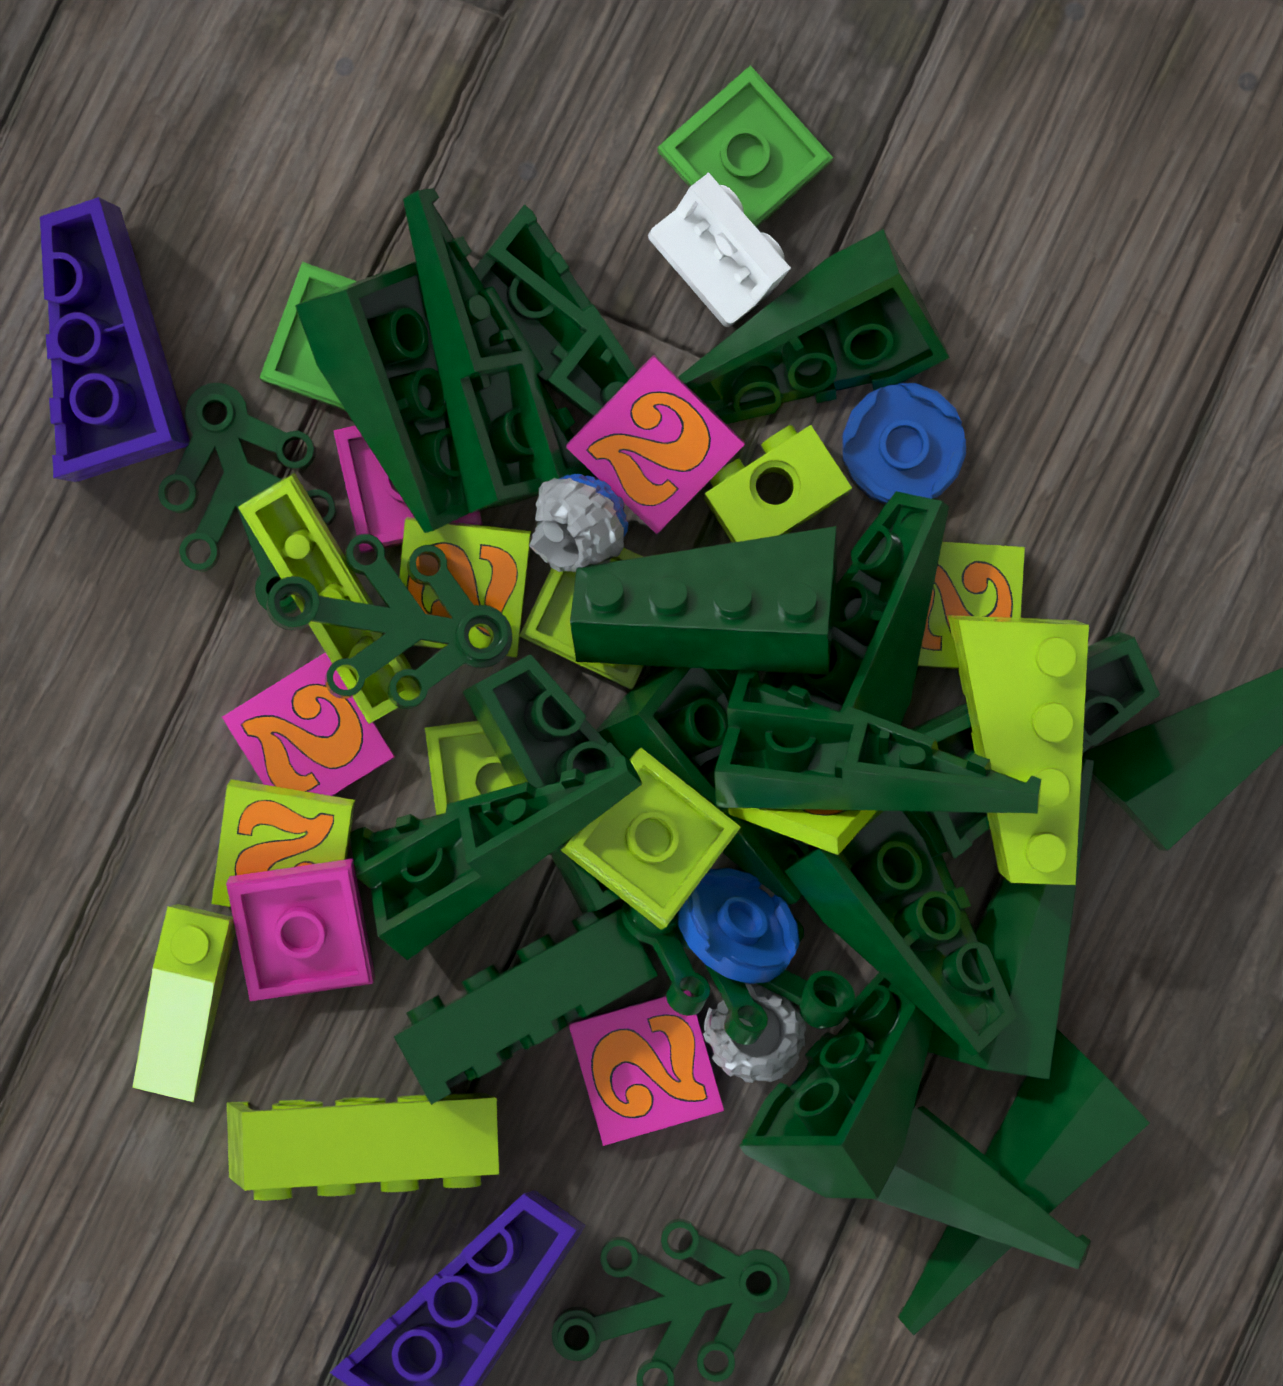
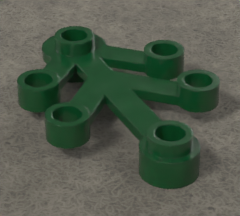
M209 383L198 388L190 396L186 404L185 419L193 435L175 474L167 476L160 483L158 497L162 505L172 512L185 513L190 511L196 505L199 497L196 484L216 448L224 473L196 533L188 535L182 541L179 550L180 558L187 567L195 571L203 572L213 568L220 557L218 545L237 507L261 572L255 585L256 598L259 604L267 610L266 603L269 595V585L274 579L280 578L238 507L283 479L248 464L240 439L276 453L281 463L291 470H303L309 467L315 459L316 448L310 437L301 431H289L286 433L249 416L246 401L233 387L223 383ZM213 403H222L227 408L225 420L217 425L209 424L205 418L206 409ZM297 439L304 441L307 445L306 456L298 462L289 461L285 456L287 444ZM177 482L186 483L189 488L188 499L180 505L171 504L168 499L169 488ZM314 489L306 491L311 500L322 498L328 502L329 511L323 520L329 526L337 515L336 502L323 490ZM197 541H206L211 549L210 557L204 563H193L189 557L190 547ZM291 595L285 600L280 601V608L286 615H291L299 610Z
M360 534L349 542L345 550V560L353 572L366 576L388 607L318 596L315 587L308 580L296 576L279 580L272 587L267 598L266 608L270 619L275 625L284 630H300L308 626L310 622H317L384 634L352 658H343L335 661L327 670L325 675L326 687L333 696L341 699L355 696L363 687L365 679L420 640L447 644V646L418 669L401 670L390 680L388 696L394 705L402 709L417 707L425 699L431 687L464 664L477 669L489 668L498 664L508 654L512 644V629L507 618L499 610L491 606L473 605L447 569L445 554L441 549L433 545H423L415 549L408 559L407 571L414 582L431 587L450 618L425 614L385 559V550L381 541L370 534ZM359 544L370 545L376 552V561L370 565L358 563L353 556L354 547ZM425 554L434 557L438 563V572L432 576L421 574L416 567L417 557ZM286 595L298 596L303 602L304 610L298 616H287L280 608V600ZM483 627L489 632L491 642L487 648L479 649L470 643L468 635L471 628ZM342 667L351 669L357 678L354 688L349 690L340 689L333 680L335 670ZM411 678L418 684L419 695L416 699L405 700L398 695L396 685L400 679Z
M625 902L622 907L621 916L626 929L638 940L653 945L672 982L666 994L668 1004L674 1011L682 1015L692 1016L699 1013L710 995V986L703 976L694 972L683 949L685 947L691 950L679 928L678 913H676L667 927L661 930ZM794 918L798 925L799 942H801L804 937V929L801 923ZM705 965L729 1010V1014L724 1021L725 1032L733 1041L739 1044L750 1045L755 1043L768 1024L765 1010L754 1002L745 983L726 978ZM784 970L769 982L756 983L798 1004L804 1021L818 1029L839 1025L855 1001V993L851 984L843 976L827 970L812 974L808 981ZM681 989L690 991L695 997L686 995ZM739 1018L747 1020L753 1027L745 1025Z
M674 1219L665 1225L661 1233L663 1250L668 1256L678 1260L692 1257L723 1276V1278L699 1285L638 1252L636 1245L628 1238L614 1237L608 1240L601 1250L600 1257L601 1265L605 1272L617 1278L629 1276L663 1296L599 1315H595L584 1307L568 1308L555 1319L552 1329V1342L556 1351L562 1357L571 1361H582L593 1356L599 1349L602 1341L671 1321L652 1358L644 1361L638 1368L636 1375L637 1386H646L643 1376L652 1368L661 1369L666 1373L668 1379L664 1386H674L673 1371L706 1310L732 1303L714 1341H708L702 1345L697 1354L698 1370L705 1379L712 1382H720L727 1379L735 1368L734 1352L755 1313L774 1310L784 1301L789 1291V1272L779 1256L765 1249H751L741 1255H737L698 1234L696 1227L685 1219ZM676 1228H684L692 1235L690 1246L684 1250H676L668 1243L670 1232ZM615 1246L626 1247L631 1252V1262L624 1268L613 1267L607 1259L608 1252ZM755 1271H763L771 1279L770 1286L762 1293L752 1292L746 1285L748 1276ZM573 1325L584 1327L589 1333L587 1343L580 1347L568 1344L564 1334L569 1327ZM719 1350L727 1355L728 1363L723 1370L714 1372L706 1368L704 1358L710 1351Z

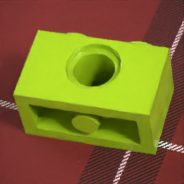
M793 425L785 427L761 444L766 453L765 455L746 467L740 459H736L721 468L710 480L713 488L705 493L704 501L732 543L788 534L849 494L852 489L851 485L812 425L797 433ZM775 472L786 477L791 485V497L786 502L778 505L764 502L756 490V482L761 476Z

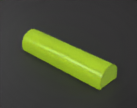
M295 473L265 489L238 507L281 579L291 576L301 577L308 580L315 587L318 596L374 605L357 575L348 566L345 555ZM291 595L300 611L303 612L304 605L302 600L298 596ZM317 622L309 623L332 664L339 659L352 658L384 635L382 633ZM403 653L365 679L361 690L353 696L369 724L398 708L391 702L388 696V685L397 672L404 669H412ZM346 667L337 669L347 689L354 688L357 682L355 673ZM402 678L398 681L396 689L402 699L412 700L418 697L419 686L413 679Z

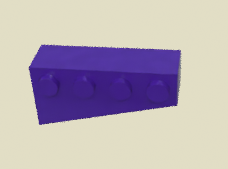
M97 197L40 216L44 299L48 301L50 334H46L47 359L51 360L53 398H49L50 422L55 426L56 455H52L53 478L79 482L187 447L190 438L121 208Z
M533 1190L524 1193L330 1373L348 1386H481L586 1225L537 1191Z

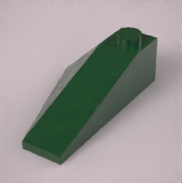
M881 229L826 258L678 376V378L724 423L730 424L774 414L782 403L814 396L816 403H822L837 399L836 391L871 383L873 391L888 385H897L950 357L909 271L884 229Z
M416 261L342 286L295 305L316 365L424 533L437 530L467 515L468 510Z
M896 491L851 550V561L853 564L836 585L829 675L767 672L763 683L784 691H788L792 685L808 690L811 701L843 713L850 706L901 725L911 701L949 506L940 500Z
M661 666L625 695L596 731L607 743L611 742L620 754L626 756L629 760L638 749L642 748L716 807L714 771L728 728L727 707L736 680L727 669ZM718 808L741 827L722 853L748 874L758 878V882L777 897H781L788 905L796 903L802 894L784 871L815 846L730 815L729 808Z
M877 811L839 855L813 847L784 871L827 926L971 1056L978 1054L1018 1017L989 947L977 940L965 911L966 908L971 906L963 886L955 887L942 856L948 851L939 829L925 811Z
M880 973L855 998L853 1006L846 1015L849 1021L827 1044L817 1040L807 1051L805 1057L810 1065L789 1087L780 1082L765 1098L739 1145L745 1155L825 1198L878 1199L905 1146L934 1022Z

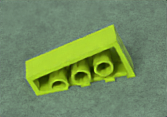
M948 615L951 635L955 642L960 667L958 670L963 695L966 697L973 732L971 735L975 754L990 759L992 770L1020 781L1027 782L1031 775L1042 779L1038 814L987 813L998 871L1011 883L1076 885L1089 625L1076 620Z
M486 1093L450 1094L432 1105L426 1095L397 1097V1102L386 1103L385 1098H343L336 1100L335 1106L324 1107L323 1102L306 1101V1099L280 1100L279 1103L272 1104V1110L256 1111L249 1108V1101L227 1102L229 1178L244 1191L253 1190L254 1200L292 1198V1188L317 1186L318 1196H346L356 1194V1183L380 1182L382 1192H408L419 1189V1179L443 1178V1187L470 1188L481 1186V1175L499 1174L497 1098Z

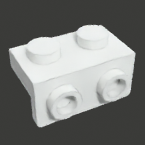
M709 172L688 189L676 210L655 225L648 234L649 240L725 327H731L771 295L791 269L785 262L784 253L779 244L770 235L763 232L760 233L744 214L743 206L737 195L727 186L719 185Z

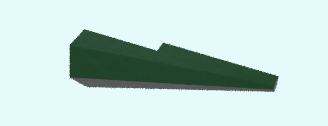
M524 204L473 270L484 288L493 286L544 369L537 375L539 379L592 419L629 381L637 370L596 307L591 304L569 271V266L560 252L556 251L537 222V217L533 211Z
M739 670L727 707L728 728L714 771L716 807L1038 814L1042 781L1040 778L1031 775L1027 782L1020 781L992 770L990 759L973 753L969 760L962 759L939 750L935 738L850 706L843 713L811 701L809 691L792 685L788 691H784L760 682L758 671Z
M622 755L615 757L614 766L589 774H584L575 768L561 772L560 782L538 788L525 782L449 803L446 807V813L420 820L414 815L409 814L398 817L395 827L373 832L366 827H362L352 831L350 839L355 875L371 889L378 937L408 961L641 786V778L631 761Z
M1056 1028L1049 1079L1031 1076L1024 1077L1016 1092L1017 1096L999 1130L994 1133L984 1155L1000 1167L999 1175L1024 1195L1034 1194L1047 1205L1045 1212L1049 1214L1149 1125L1150 1122ZM947 1225L934 1252H931L923 1267V1272L908 1301L901 1308L897 1317L915 1335L1011 1249L1012 1246Z

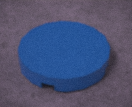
M916 383L888 385L868 393L851 411L842 434V461L852 483L871 500L886 505L896 491L936 499L958 477L964 462L966 439L961 425L962 422L955 407L938 391Z
M730 868L709 869L677 912L678 925L689 948L705 965L726 978L747 984L771 981L788 967L800 944L798 925L787 903L781 897L779 898L774 895L771 898L765 891L761 890L759 887L762 884L757 881L758 878L751 874Z

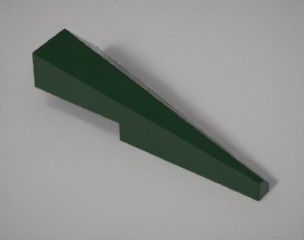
M435 189L417 190L405 197L403 202L468 514L539 496V488L542 483L553 478L560 479L566 475L573 474L596 477L566 448L567 443L574 437L570 430V427L575 423L567 407L557 409L537 376L544 369L493 286L484 288L466 258L472 252L463 236L453 237L434 206V203L439 198Z
M1283 668L1267 673L1183 709L1180 712L1085 751L1082 757L1094 760L1092 779L1113 803H1118L1159 850L1168 851L1283 745Z
M1082 757L1076 885L1094 760L1087 757ZM1003 877L974 932L978 942L989 947L1018 1017L974 1056L966 1052L934 1023L927 1052L986 1070L1049 1079L1076 885L1011 883Z
M826 1032L819 1041L827 1044L836 1035ZM914 1106L904 1149L879 1198L874 1200L1079 1269L1086 1260L1092 1242L1083 1234L1076 1237L1045 1212L1047 1205L1034 1194L1024 1195L999 1175L1000 1167L926 1107L916 1108Z

